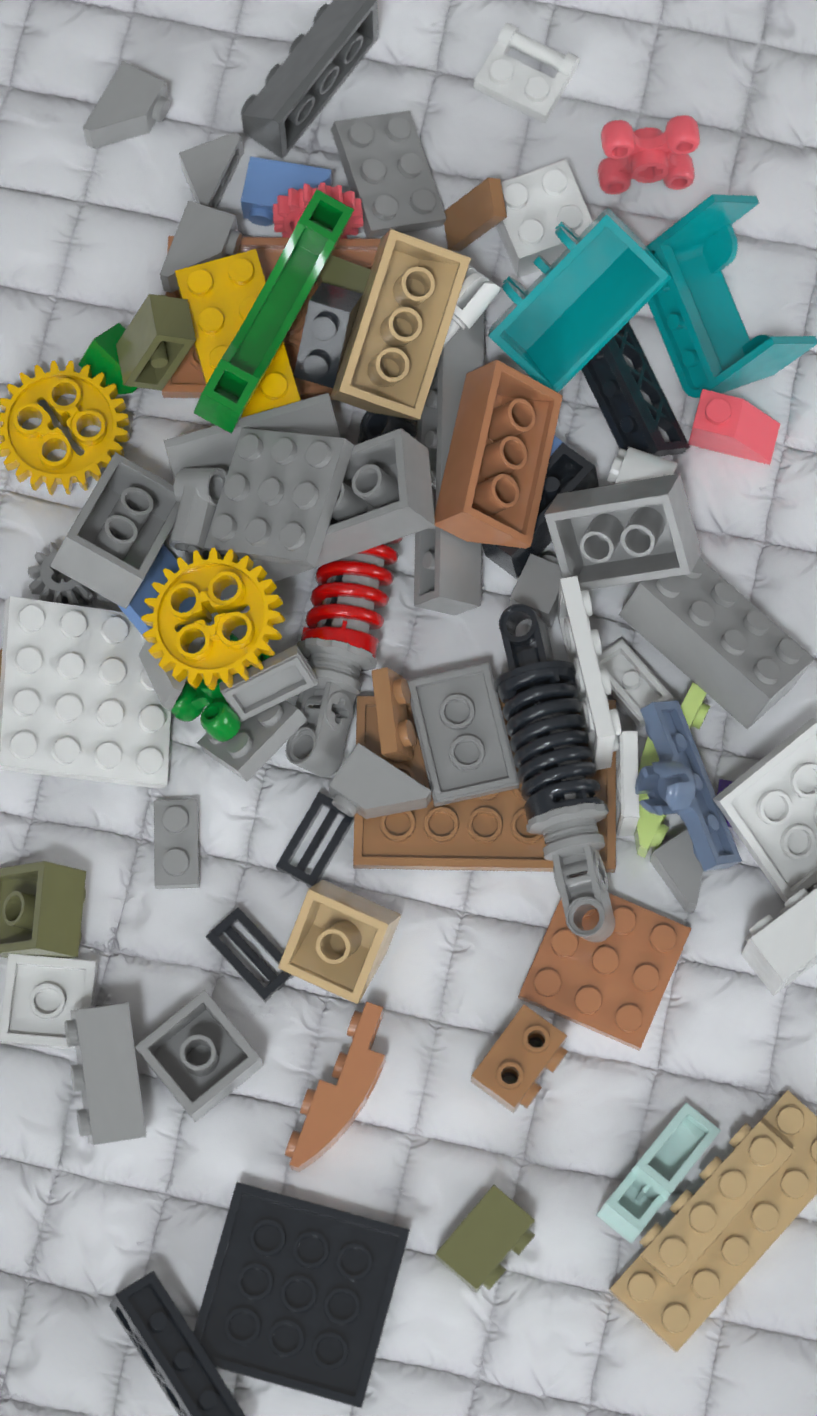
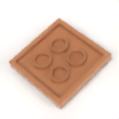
M609 893L615 917L614 931L602 942H589L574 934L568 928L562 899H560L518 998L640 1051L692 928ZM591 909L583 916L582 926L585 931L593 929L598 924L599 912L597 909Z

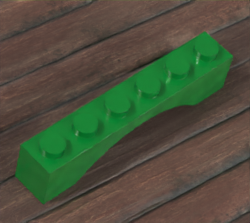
M316 189L254 305L202 391L194 414L232 434L344 233L354 209Z

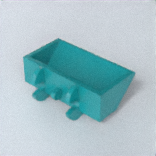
M608 207L580 236L563 222L556 227L555 234L567 249L551 265L540 255L533 261L543 274L527 290L510 276L503 281L502 289L514 303L489 330L488 337L532 379L557 393L672 278L638 236Z

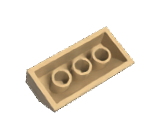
M390 229L380 240L330 398L373 413L420 420L471 258Z

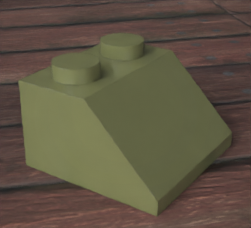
M47 861L0 868V957L8 958V954L67 959L77 958L82 938L81 921L83 902L86 896V871Z

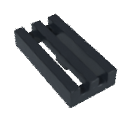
M320 792L317 794L276 864L277 870L289 874L291 878L305 883L309 888L320 881L354 822V817L341 812L332 804L333 799ZM323 806L329 808L328 814L297 867L291 865L290 862ZM338 814H340L344 818L311 875L305 873Z
M237 907L206 935V939L266 1003L272 997L271 995L277 990L279 991L285 985L284 983L290 978L292 979L294 975L283 971L277 976L232 928L238 921L278 965L280 964L283 956L280 951ZM225 933L270 981L266 987L257 980L221 941L220 936Z

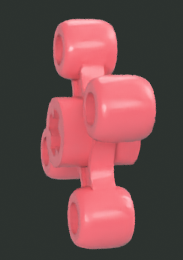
M680 115L671 118L666 125L664 133L660 129L652 127L633 131L632 126L624 120L610 121L603 126L601 130V143L604 154L608 157L599 163L597 169L599 185L603 192L611 195L621 194L628 190L632 178L641 183H653L663 179L664 184L672 190L685 189L693 183L695 172L692 158L688 153L695 151L700 144L698 124L693 117Z

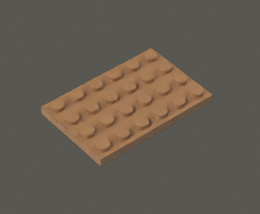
M357 696L356 746L358 743L430 789L410 703L406 704L408 720L413 724L416 735L415 745L411 746L413 759L397 763L381 755L375 697ZM498 698L502 711L505 704ZM608 700L609 710L616 709V700ZM503 715V719H504V723H505V727H506L508 721L504 718V715ZM507 732V736H508V740H509V744H510V740H511L512 737H510V736L508 735V732ZM616 751L613 752L611 767L597 770L596 775L591 778L600 783L601 790L595 796L602 799L609 810V813L606 815L607 817L597 822L598 834L603 835L605 847L599 850V854L606 873H615ZM520 783L517 789L434 807L431 795V802L427 808L365 819L357 813L354 815V869L553 872L554 864L553 861H548L544 858L543 848L546 845L543 835L527 832L526 825L528 822L524 809L526 801L521 795L522 784Z

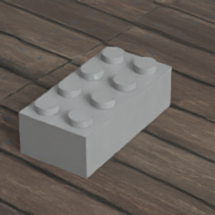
M701 557L697 560L691 574L640 582L619 613L620 617L746 729L750 728L794 687L814 660L796 641L790 638L763 612L740 594L734 586L729 584L706 564Z

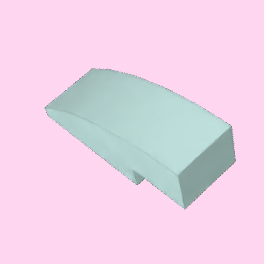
M685 1103L597 1213V1216L632 1244L721 1130L688 1103Z

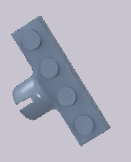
M679 701L652 702L643 707L640 711L645 721V730L648 737L653 741L660 762H652L653 766L643 767L638 774L635 783V793L637 795L648 794L649 798L641 800L639 802L640 805L651 814H677L685 822L692 840L695 857L701 863L704 872L730 868L742 862L725 817L713 800L716 794Z

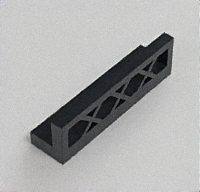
M628 322L581 370L619 449L628 450L629 447L659 457L682 454L690 446ZM623 354L631 360L634 368L626 363ZM641 391L648 395L652 405L644 400ZM658 426L666 432L670 442L664 441Z
M154 1270L115 1294L109 1305L178 1416H246Z

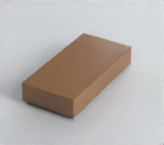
M488 177L444 210L447 218L444 222L448 250L460 252L507 218L500 179Z

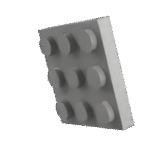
M242 428L203 548L209 552L211 548H216L220 555L224 556L231 549L239 558L247 555L250 559L316 568L354 444L345 438Z

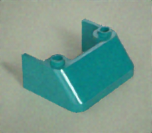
M712 194L646 246L672 277L647 303L684 392L693 398H700L702 389L724 393L773 376L817 345L816 336L758 335L750 340L723 276L722 270L733 262L738 251V241L732 224L759 204L757 196Z

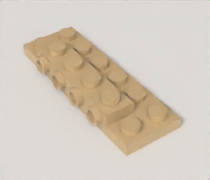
M788 1090L754 1128L747 1123L743 1125L728 1142L735 1148L724 1161L716 1156L699 1175L705 1183L694 1195L688 1189L683 1192L669 1208L675 1214L673 1219L664 1228L659 1223H656L639 1242L646 1249L608 1290L675 1353L678 1352L817 1194V1116Z

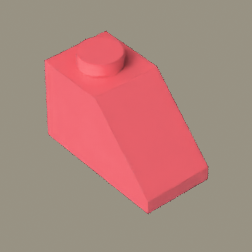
M702 389L689 445L770 465L780 423L742 398Z

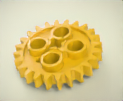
M54 360L51 362L50 372L44 373L37 364L35 365L36 377L30 379L21 372L19 375L23 385L18 388L15 385L8 384L7 389L12 398H0V408L5 412L0 413V457H6L4 465L7 471L17 468L15 475L20 483L31 476L30 484L35 491L43 482L46 483L50 495L54 494L58 484H63L67 495H71L72 484L76 482L86 491L88 490L87 478L92 476L96 481H99L102 476L100 469L107 467L111 456L115 452L123 457L125 455L123 447L117 443L129 441L128 431L122 428L130 424L128 414L121 413L126 409L124 399H115L118 395L115 384L105 387L106 378L102 372L91 379L90 365L86 364L80 373H77L73 361L69 360L65 371H59L58 365ZM64 394L76 396L75 400L67 406L56 404L57 399ZM40 400H45L63 427H68L74 442L84 450L83 455H78L59 428H54L50 415L38 404ZM30 418L42 420L41 424L33 430L22 428L23 423ZM89 425H96L101 428L99 433L93 437L80 435L81 431ZM55 449L66 451V455L59 461L51 462L46 459L47 455Z
M211 548L208 559L204 560L202 555L196 550L193 552L192 564L188 565L179 557L177 558L178 572L174 573L169 569H163V573L168 580L165 585L157 582L152 583V587L159 595L157 598H145L144 600L149 608L154 611L153 613L141 616V620L146 625L153 627L143 633V637L149 643H155L148 650L155 659L162 658L158 665L165 672L173 669L172 677L179 683L188 676V683L197 689L204 678L206 686L210 690H215L217 681L221 678L228 688H231L233 686L234 674L238 673L247 681L249 680L247 667L253 665L260 670L264 668L258 658L261 653L274 656L275 652L267 643L269 640H280L282 638V635L273 628V625L285 622L283 615L280 612L274 611V609L283 604V601L279 595L272 594L277 586L272 579L264 580L267 575L264 568L259 565L252 569L254 562L249 556L245 555L238 562L236 553L229 549L222 560L216 548ZM230 585L238 586V590L233 598L221 600L222 591ZM196 597L195 605L191 610L179 612V607L184 599ZM246 606L250 607L248 612L240 613ZM217 612L218 615L214 617V624L209 626L207 623L212 621L211 614ZM183 624L187 625L183 627L179 632L176 631L178 626ZM240 625L247 626L246 635L242 639L230 641L231 632ZM198 637H204V647L196 653H189L190 643Z

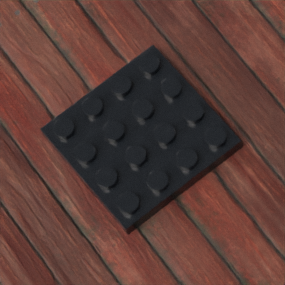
M236 1182L193 1333L215 1368L362 1409L410 1230Z

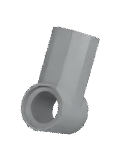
M183 468L177 473L173 488L179 506L169 545L176 550L191 554L197 550L201 555L206 551L203 547L227 476V472L224 469Z

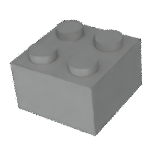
M205 990L135 1046L140 1056L194 1122L199 1120L264 1066L261 1057Z

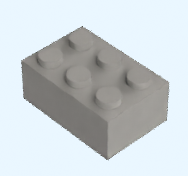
M115 452L65 537L50 567L127 609L174 525L179 502L174 495V485Z
M680 474L557 494L544 514L563 578L577 576L581 591L691 574L702 553Z

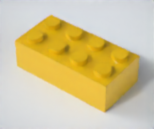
M256 249L175 270L181 299L188 300L196 338L194 346L205 384L208 383L219 361L233 341L266 283ZM282 342L241 418L301 401L284 342Z

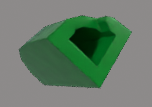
M117 323L93 339L78 365L81 368L86 364L90 365L92 379L102 372L106 378L105 387L115 384L118 394L123 395L133 393L138 387L123 385L116 344L126 329L120 323Z

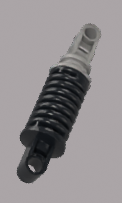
M514 604L506 608L499 619V629L509 671L499 676L494 681V686L500 700L505 704L502 711L504 718L508 721L506 726L508 735L512 737L510 747L515 753L513 758L514 764L519 769L517 778L519 783L522 784L521 795L526 801L524 809L528 822L526 825L527 832L543 835L546 845L543 848L544 858L548 861H553L555 883L562 899L568 928L574 934L589 942H602L612 934L615 928V917L608 892L607 874L599 854V850L605 847L603 835L598 834L597 822L606 818L609 810L604 801L595 796L601 790L600 783L597 780L591 779L596 775L597 770L595 764L589 762L593 757V752L590 747L585 746L589 742V735L586 731L582 730L586 725L584 717L579 715L582 705L578 699H575L579 694L575 680V665L570 661L554 660L546 622L529 606ZM531 619L532 625L529 632L524 636L516 637L518 624L523 620ZM597 909L599 912L598 924L593 929L585 931L582 926L583 916L587 911Z

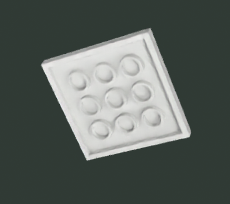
M13 596L5 600L0 676V770L163 789L167 786L171 711L163 708L139 657L146 639L123 612Z

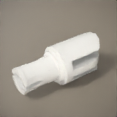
M470 265L465 275L443 348L459 328L462 330L465 328L470 329L501 291V287L489 281L487 277L477 272Z

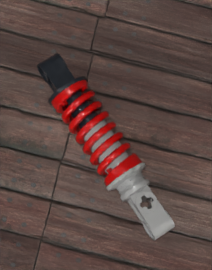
M367 411L360 423V434L357 444L400 428L415 438L416 429L405 418ZM402 538L390 541L385 544L393 545L400 543L402 541ZM384 544L330 562L317 569L315 579L319 586L312 590L310 598L314 607L307 612L305 621L308 627L303 628L301 641L297 643L301 653L308 659L309 665L316 674L318 685L299 694L295 707L308 720L288 739L286 757L291 763L323 778L332 776L342 764L347 732L353 717L354 701L361 687V683L358 681L359 673L375 669L377 665L376 654L379 640L368 632L369 630L380 629L383 626V616L373 610L374 608L385 607L388 604L389 597L378 588L390 586L394 578L393 574L383 568V566L395 564L399 556L393 548Z

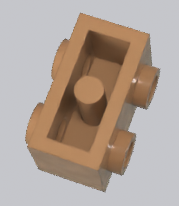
M523 1004L471 1075V1083L512 1113L517 1110L520 1104L527 1109L542 1089V1086L536 1082L547 1068L553 1073L567 1055L568 1050L562 1047L566 1042L567 1035ZM536 1039L539 1040L543 1046L539 1048H534L530 1046L528 1042L530 1040ZM512 1075L517 1081L513 1084H507L502 1080V1077Z

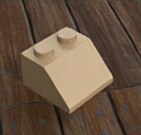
M321 880L308 889L278 969L358 1004L388 951L401 914L330 882Z

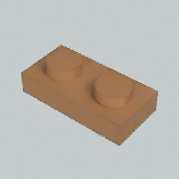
M388 667L372 670L381 755L397 763L412 760L411 746L415 745L416 735L413 724L408 720L406 704L410 703L411 699L409 685L402 675Z

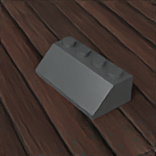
M333 0L330 5L326 3L321 6L314 17V25L306 35L300 34L294 40L289 50L290 55L283 64H276L270 70L265 80V86L257 96L255 94L251 95L244 103L241 110V118L245 135L281 159L285 158L379 39L377 0Z

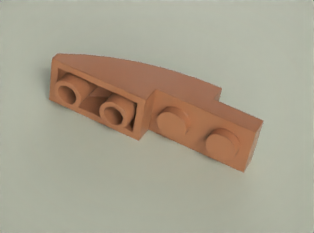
M366 1002L363 1012L354 1011L347 1031V1036L353 1037L348 1054L339 1053L332 1073V1077L338 1079L337 1085L319 1080L316 1090L308 1088L300 1110V1114L306 1115L301 1132L293 1130L285 1152V1156L291 1158L289 1164L291 1170L301 1172L327 1152L352 1125L369 1099L386 1062L384 1054L371 1050L384 1015L383 1007Z

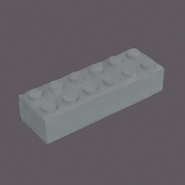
M402 428L354 445L316 567L435 526L427 447ZM207 550L202 554L204 560H207L210 552ZM185 552V562L188 565L193 563V554ZM251 559L254 562L252 569L261 565L267 572L264 580L272 579L273 582L315 568ZM230 585L222 591L221 600L233 597L238 590V586Z

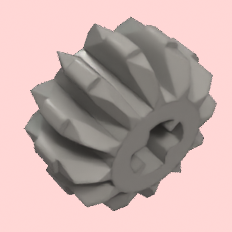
M50 542L49 550L51 554L48 556L41 552H36L34 557L39 566L29 567L28 574L30 578L34 579L29 584V589L32 594H40L38 600L79 606L78 600L80 598L89 603L94 600L89 588L73 579L65 582L63 578L61 583L58 582L56 577L61 572L50 567L58 552V547L55 543Z

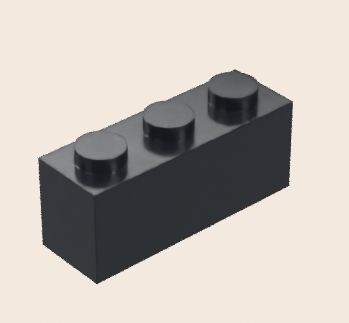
M562 443L549 459L531 547L525 549L482 543L485 556L518 579L530 554L539 556L552 542L544 514L557 494L599 487L595 465Z

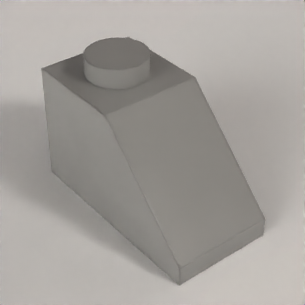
M122 61L82 127L87 145L95 149L150 133L156 121H163L170 108L171 101L168 97L166 81Z
M188 200L160 272L164 291L172 293L179 290L175 270L237 254L242 240V232L238 231L236 215Z
M359 743L329 784L330 796L334 798L332 804L350 817H354L356 813L365 819L427 808L431 802L430 789Z

